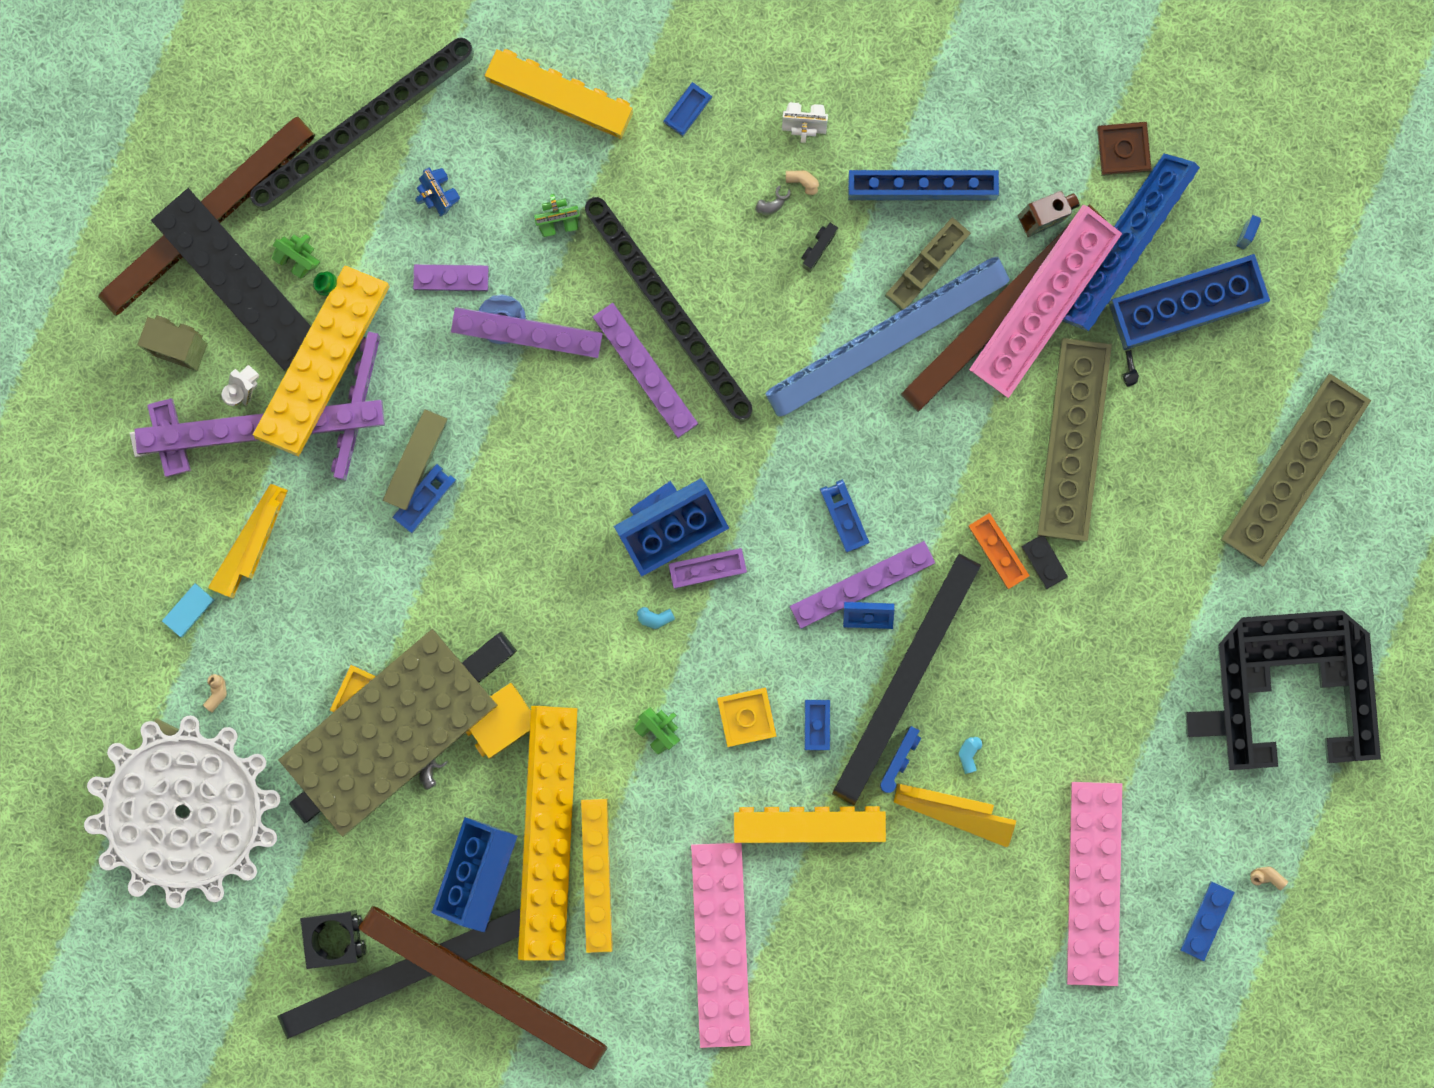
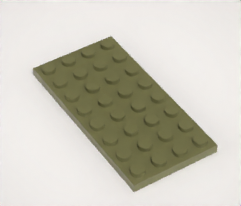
M431 629L278 760L339 834L344 837L498 705L435 630Z

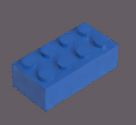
M700 478L616 524L614 528L642 577L728 530L729 526L709 488Z
M464 817L431 913L460 926L485 932L518 836L489 824Z

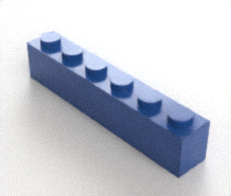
M849 170L848 200L997 201L999 196V170Z

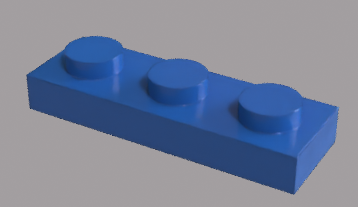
M1210 881L1180 951L1202 961L1205 960L1233 898L1234 891Z

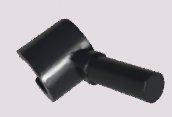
M1132 350L1125 351L1129 372L1122 374L1127 387L1136 384L1139 378L1133 363Z

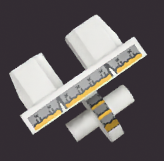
M790 102L786 111H783L782 131H792V135H801V143H806V136L816 137V133L826 134L828 114H825L823 105L814 104L811 106V113L801 112V105L799 103Z
M249 365L240 373L236 369L230 373L229 383L224 387L221 395L222 400L227 405L236 406L242 402L246 406L251 401L252 392L257 387L256 380L259 378V374Z

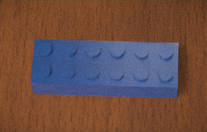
M1255 254L1114 298L1109 302V307L1123 350H1128L1266 306L1270 302V298Z

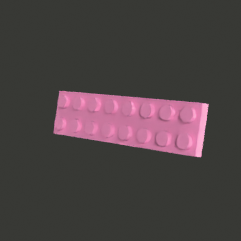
M1082 205L969 370L1009 398L1122 233L1088 206Z
M1071 782L1067 985L1118 986L1122 783Z
M742 843L691 845L700 1048L751 1046Z

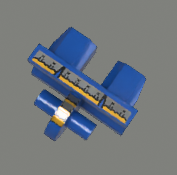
M429 167L423 170L424 174L419 177L421 185L417 187L420 195L416 197L415 201L417 204L425 203L428 209L435 207L441 217L447 214L449 209L459 201L460 196L454 188L446 192L443 191L440 185L448 181V176L443 168L432 171Z

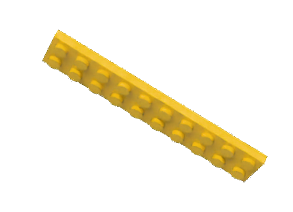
M531 706L518 960H565L578 708Z

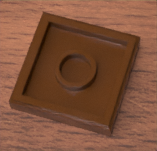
M1147 122L1097 126L1101 176L1151 172Z

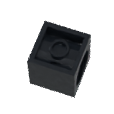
M357 910L300 918L306 969L357 963L363 960V955H366L365 940L360 939V929L358 927L363 919L362 915H357ZM327 921L340 922L339 925L350 933L351 942L345 948V954L342 957L328 955L329 953L319 945L318 935L326 927L325 923Z

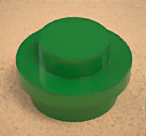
M328 271L318 273L313 281L314 289L322 296H328L337 285L336 276Z

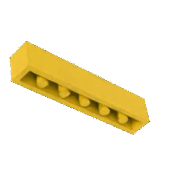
M496 49L485 73L487 82L622 139L633 115V108L629 107V102L621 98L613 100L607 97L608 94L597 88L590 90L584 87L585 84L577 79L572 78L569 81L562 78L563 74L549 68L546 71L539 68L540 64L531 59L523 61L517 58L518 55L508 49H504L503 52Z
M608 799L581 800L586 953L612 952Z
M855 806L840 807V812H830V807H814V812H804V807H789V812H779V807H764V812H754V807H739V812H734V843L886 842V811H880V806H865V811H855Z

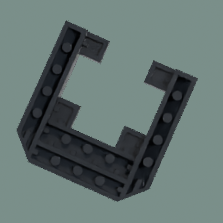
M1343 610L1240 618L1218 644L1229 770L1278 767L1276 742L1253 743L1248 693L1272 691L1270 667L1314 663H1318L1320 688L1344 686L1348 736L1325 738L1327 763L1381 760L1370 633Z

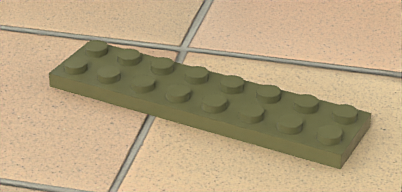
M1067 338L1061 339L1037 536L1082 542L1088 541L1112 344Z
M1329 373L1220 540L1259 566L1264 567L1372 400Z

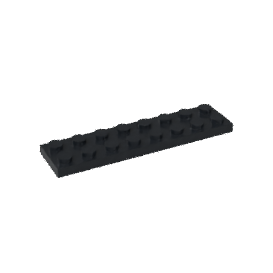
M187 188L152 218L151 221L285 371L290 367L309 332L310 324L195 194Z

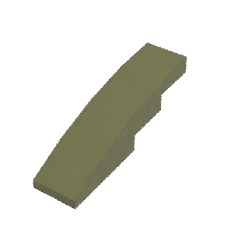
M952 217L905 270L898 281L885 294V297L900 310L908 307L969 237L971 232Z
M424 409L382 501L404 510L408 509L416 487L420 484L425 469L431 461L447 423V418Z

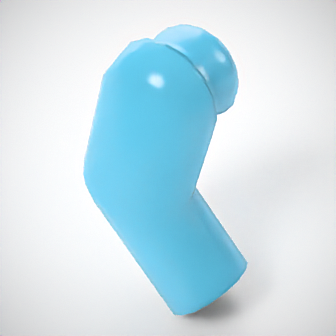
M642 607L637 612L638 621L642 625L653 629H658L675 620L670 609L660 614L650 612L647 607Z
M978 737L966 739L959 751V757L965 774L977 771L973 757L977 750L982 748V741Z

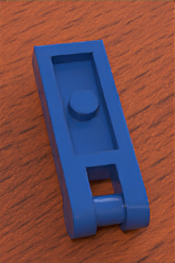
M436 464L416 488L408 509L399 508L392 518L413 534L447 491L455 484L456 479L451 475L447 476L443 472V468ZM435 479L442 484L438 490L431 485Z
M843 479L837 481L836 485L829 488L827 486L820 488L821 495L846 553L869 544L870 542ZM840 494L843 500L834 503L832 497Z
M912 726L909 727L880 782V788L883 792L891 793L895 790L896 783L894 779L898 772L903 773L910 761L906 756L910 749L915 751L921 740V737L917 736L920 730Z

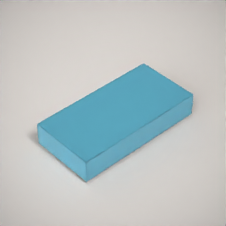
M195 583L162 622L182 638L215 599Z

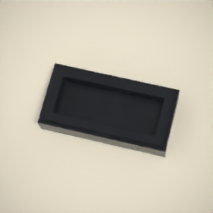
M1224 711L1185 712L1187 737L1226 736Z

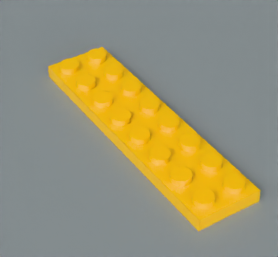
M344 265L337 278L335 289L326 298L253 433L255 439L299 457L390 286L387 282Z

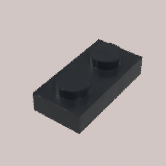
M830 222L827 227L822 226L815 236V239L818 240L813 248L809 246L801 258L804 260L802 266L804 269L811 273L838 232L837 226Z
M1038 536L1021 546L1046 590L1068 577L1045 536Z

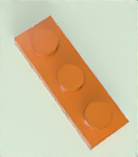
M990 513L968 526L1007 589L1012 588L1030 576Z

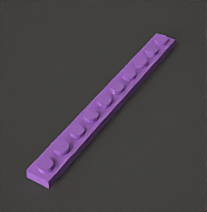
M374 400L326 406L311 434L385 426L383 401ZM263 414L135 429L136 451L140 455L259 441L254 438L253 433Z

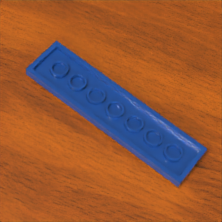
M1165 153L1162 155L1114 227L1122 235L1062 322L1087 331L1096 323L1097 318L1106 305L1109 304L1118 287L1124 282L1125 277L1138 261L1146 246L1152 241L1153 236L1166 220L1174 205L1179 201L1186 187L1194 179L1195 174L1200 168L1195 162Z

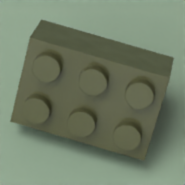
M156 315L155 319L147 317L137 345L152 356L198 371L208 344L202 339L203 335L198 334V331L185 324L180 323L179 327H177L174 323L170 322L171 320Z

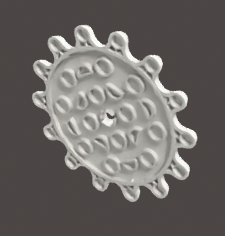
M189 715L181 720L179 731L172 736L163 734L157 723L147 721L141 727L143 743L139 748L131 750L121 743H113L108 748L107 754L115 764V773L109 778L92 777L87 783L88 791L101 798L104 807L99 814L89 816L85 820L84 828L90 834H103L108 838L109 848L100 855L99 865L104 870H112L118 866L129 868L132 877L128 884V891L132 896L140 897L150 886L159 885L165 890L166 902L172 908L182 906L187 891L192 888L201 889L210 902H218L224 896L222 881L226 875L235 874L247 881L255 878L257 868L249 858L250 850L255 846L271 847L277 841L276 832L262 824L261 816L264 811L276 808L279 805L280 795L274 790H261L255 781L256 776L265 769L266 759L261 754H253L248 758L236 756L233 748L237 740V733L230 727L223 728L216 737L207 739L200 734L199 721L195 716ZM184 804L190 809V814L187 817L181 818L177 816L175 809L179 805Z

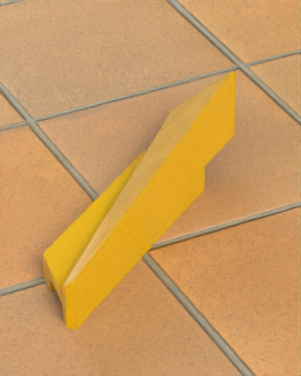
M273 484L268 486L208 587L210 590L234 599L242 577L253 578L288 490Z
M897 784L894 803L1004 847L1009 846L1016 820L992 815L994 805Z

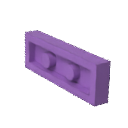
M414 264V290L488 291V265Z
M172 398L147 405L153 427L179 424ZM186 449L159 452L165 477L191 471Z
M742 548L669 564L674 589L747 573Z

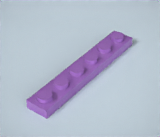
M611 303L595 314L593 319L676 437L680 438L698 425L697 421L614 303Z
M455 307L451 333L595 358L599 356L602 332Z
M368 332L367 338H362L360 351L363 352L361 362L357 361L354 371L357 380L355 386L351 385L348 399L352 400L351 403L365 402L380 341V336L377 333ZM358 429L344 430V434L340 433L338 437L337 448H340L338 458L334 457L331 472H334L333 477L343 481L347 479Z
M925 541L791 605L790 609L800 629L843 609L844 602H857L935 564V561Z

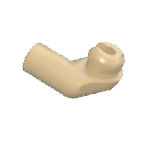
M786 171V183H801L805 187L807 195L817 194L819 182L808 171Z
M217 674L209 676L207 683L210 685L211 696L203 704L212 713L227 695L225 680Z
M1270 866L1256 868L1250 874L1251 882L1257 886L1262 883L1271 882L1281 891L1288 884V881Z

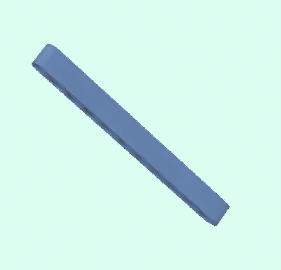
M993 257L982 262L770 388L765 395L776 415L784 416L1006 285L1010 279L999 257Z

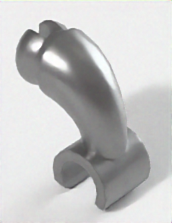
M778 186L775 192L776 200L772 202L759 200L755 208L756 212L762 213V215L776 213L782 208L784 202L789 199L790 189L786 196H780L778 192L781 186Z
M435 759L420 772V783H422L425 790L436 785V781L433 779L434 768L444 767L448 761L439 765Z

